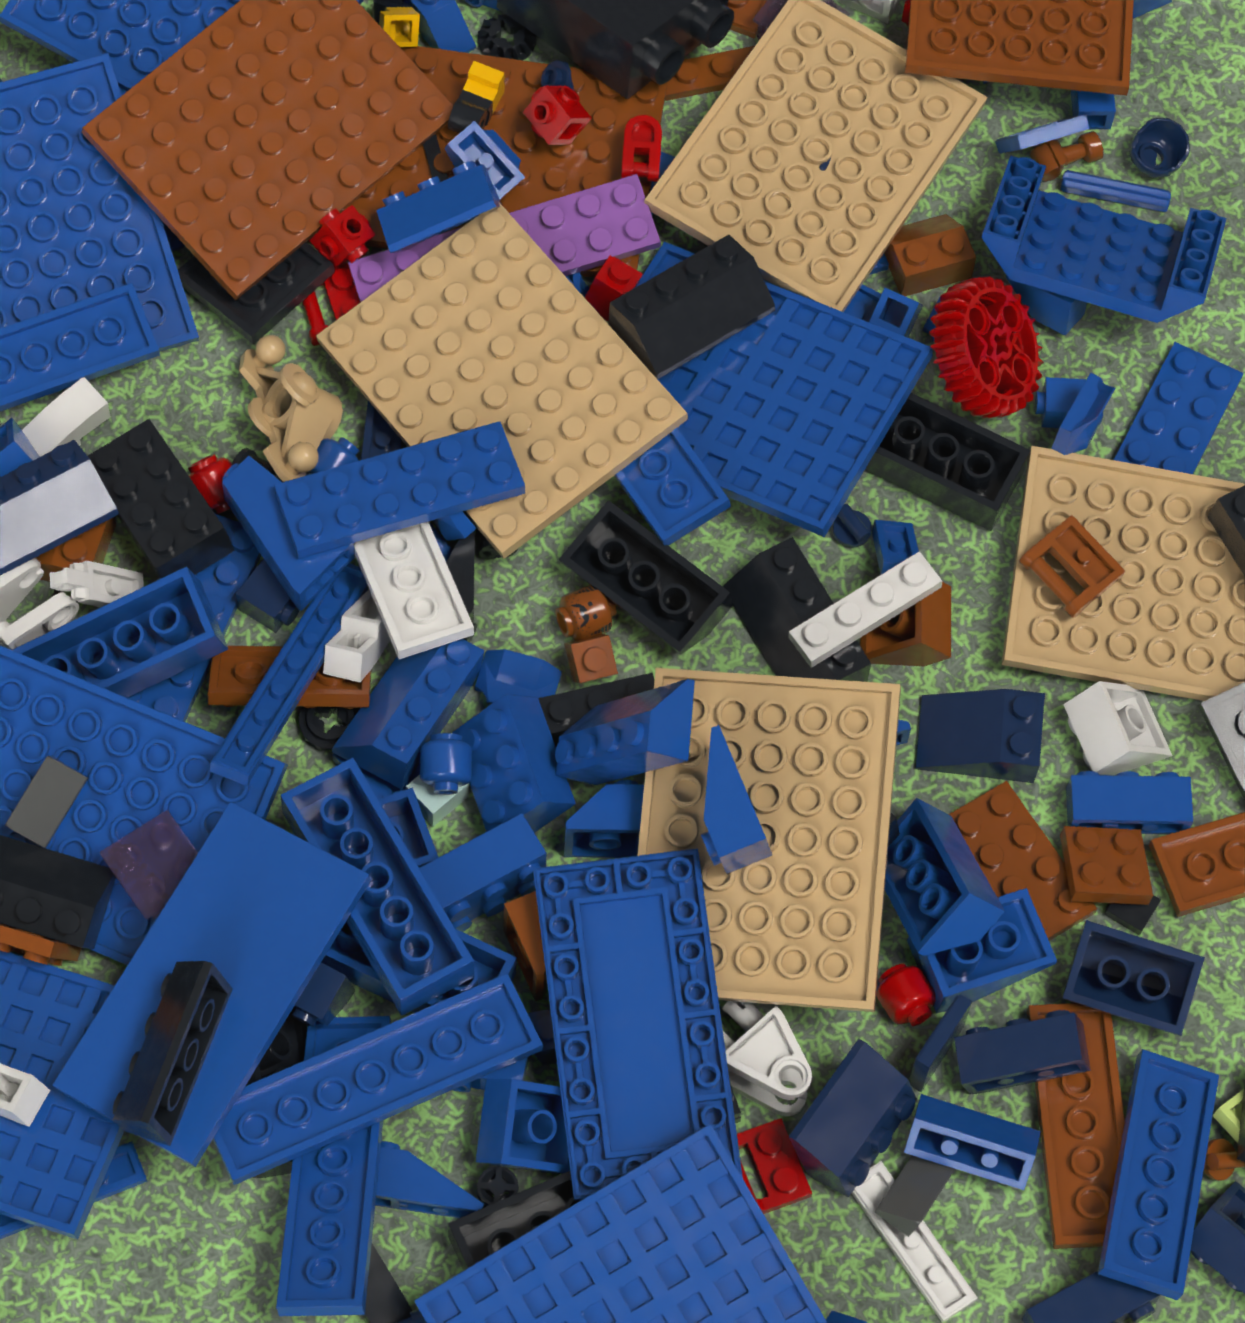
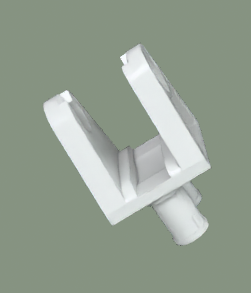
M36 557L0 576V645L11 650L71 622L79 610V604L72 600L71 596L60 592L14 623L10 624L6 621L44 574L41 564Z
M727 1001L722 1010L725 1013L727 1012L746 1032L734 1042L723 1031L732 1090L777 1115L786 1117L797 1114L805 1105L812 1073L783 1012L775 1006L764 1016L750 1002ZM783 1085H789V1086H792L793 1088H786V1087L783 1086ZM775 1095L786 1100H795L798 1097V1100L792 1105H785L780 1103Z

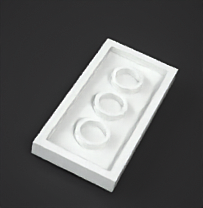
M429 522L354 542L355 556L398 659L474 635V626Z

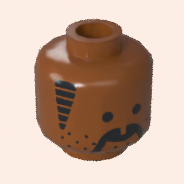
M591 585L563 595L559 602V607L555 609L556 620L562 634L567 638L571 637L573 640L608 633L612 627V616H615L617 613L615 604Z

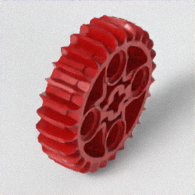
M991 276L971 278L949 287L948 291L940 296L941 302L937 303L934 307L937 314L931 317V321L935 328L929 332L935 341L930 348L935 350L937 357L932 363L939 365L941 372L937 377L945 379L946 385L944 390L953 392L952 401L956 403L961 402V409L963 411H970L973 417L980 416L983 419L1011 415L1025 408L1027 402L1033 400L1034 396L1032 393L1039 389L1036 380L1042 378V374L1038 367L1044 363L1038 355V352L1043 349V347L1037 344L1036 339L1040 333L1035 332L1032 325L1036 319L1029 318L1027 314L1029 306L1020 304L1022 296L1020 294H1013V287L1011 285H1004L1001 279L994 280Z

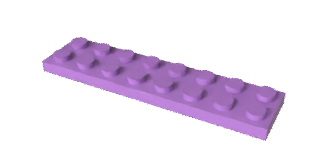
M637 174L509 213L565 276L604 265L610 255L620 260L661 247V241L649 206L644 203L645 195ZM460 228L435 235L418 243H413L396 253H390L389 250L357 259L352 264L348 262L360 302Z

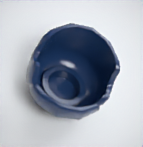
M1154 118L1147 121L1132 138L1129 151L1131 161L1140 172L1152 178L1168 177L1176 172L1189 156V136L1179 123L1169 118ZM1157 153L1161 157V164L1156 165Z

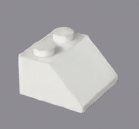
M1098 681L1063 704L1068 714L1069 727L1077 735L1084 751L1083 759L1086 765L1095 773L1113 776L1120 772H1126L1172 756L1144 690L1134 689L1125 684Z

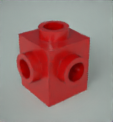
M545 85L539 88L532 95L531 103L523 111L531 122L532 130L538 136L544 138L548 145H570L592 119L580 104L578 94L568 86Z
M351 205L341 213L335 208L319 221L322 228L309 241L320 254L333 263L334 269H336L347 260L352 264L367 254L369 249L366 245L376 234L371 229L367 218Z

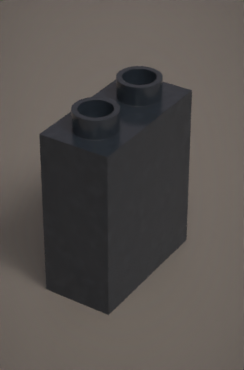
M497 0V8L626 99H629L650 81H654L659 85L667 83L678 72L686 55L701 44L708 48L719 44L729 32L734 21V11L728 7L729 0Z

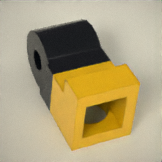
M373 0L372 18L399 47H418L420 14L403 0Z
M473 61L465 86L452 108L448 129L460 133L475 121L484 130L504 94L505 73Z

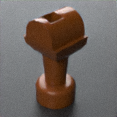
M1091 131L1080 135L1077 144L1062 147L1060 142L1055 139L1043 143L1030 152V157L1037 163L1046 165L1042 181H1051L1059 177L1064 166L1083 158L1087 163L1101 160L1103 158V146L1097 133Z

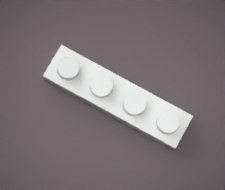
M919 551L790 630L789 639L812 668L942 588V580Z

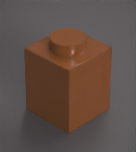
M600 634L564 643L574 682L583 683L618 674L609 635Z

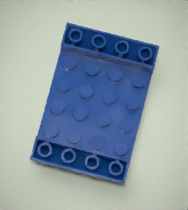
M1010 155L982 234L983 241L1009 280L1155 323L1204 303L1227 218L1218 216L1210 210L1190 208L1184 230L1180 232L1165 224H1153L1139 220L1131 214L1115 213L1102 209L1093 203H1081L1067 199L1059 193L1040 191L1046 165L1039 164L1027 157L1018 158Z

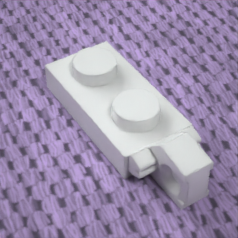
M92 561L69 564L70 568L66 567L62 571L50 572V588L61 592L71 591L72 600L97 607H103L144 587L143 573Z

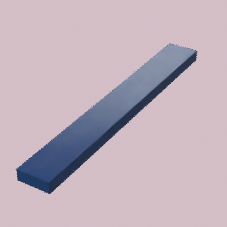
M349 563L312 600L211 760L210 772L248 786L323 664L325 645L341 630L342 615L368 591L369 587L360 567Z

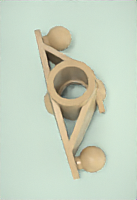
M266 335L259 339L256 344V350L247 349L242 354L239 372L253 387L257 395L247 406L248 414L257 428L268 436L271 445L266 447L263 453L277 476L285 482L306 476V472L315 468L319 457L317 449L322 439H331L337 431L343 409L339 397L318 388L314 379L299 365L289 363L280 372L274 371L271 365L283 359L286 346L278 336Z

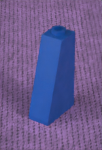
M248 456L240 464H233L224 474L222 481L224 500L294 605L302 611L355 558L354 543L298 558L275 494L274 485L282 482L252 457Z

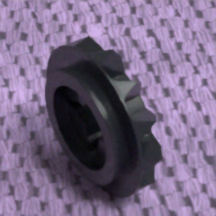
M495 12L491 19H484L482 27L478 31V44L484 55L525 60L535 49L536 35L507 14L499 15ZM502 27L509 34H513V46L506 38H501Z
M302 707L299 714V728L305 741L315 745L318 750L322 748L332 750L360 710V707L353 709L343 707ZM337 708V719L342 725L340 727L333 725L331 730L325 733L324 721L319 718H329Z

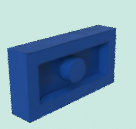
M874 520L872 536L880 574L882 575L919 552L912 523Z

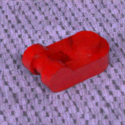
M637 115L626 124L621 179L637 174L638 177L648 178L649 182H658L662 129L659 122L652 116ZM634 154L649 155V163L634 162Z

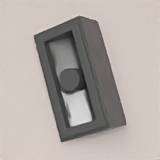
M48 755L5 826L46 848L87 782L88 777L59 759Z
M911 1155L875 1210V1213L909 1237L922 1222L955 1169Z

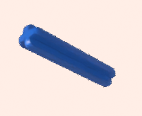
M1070 170L1064 172L1061 181V190L1063 192L1161 212L1167 211L1171 199V192L1168 190Z

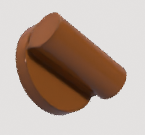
M1213 1139L1208 1142L1204 1172L1210 1179L1226 1180L1232 1175L1235 1168L1245 1167V1162L1237 1159V1151H1235L1229 1141Z

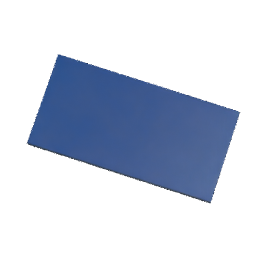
M230 802L52 1086L59 1092L113 1121L114 1101L118 1093L126 1088L130 1078L129 1066L131 1059L137 1051H141L146 1038L145 1026L152 1012L157 1011L162 999L161 986L164 978L168 973L173 972L176 962L207 961L213 963L233 990L172 1143L168 1146L142 1137L196 1167L372 880L371 876Z
M698 848L534 868L533 874L574 1201H581L708 1124H711L743 1178Z

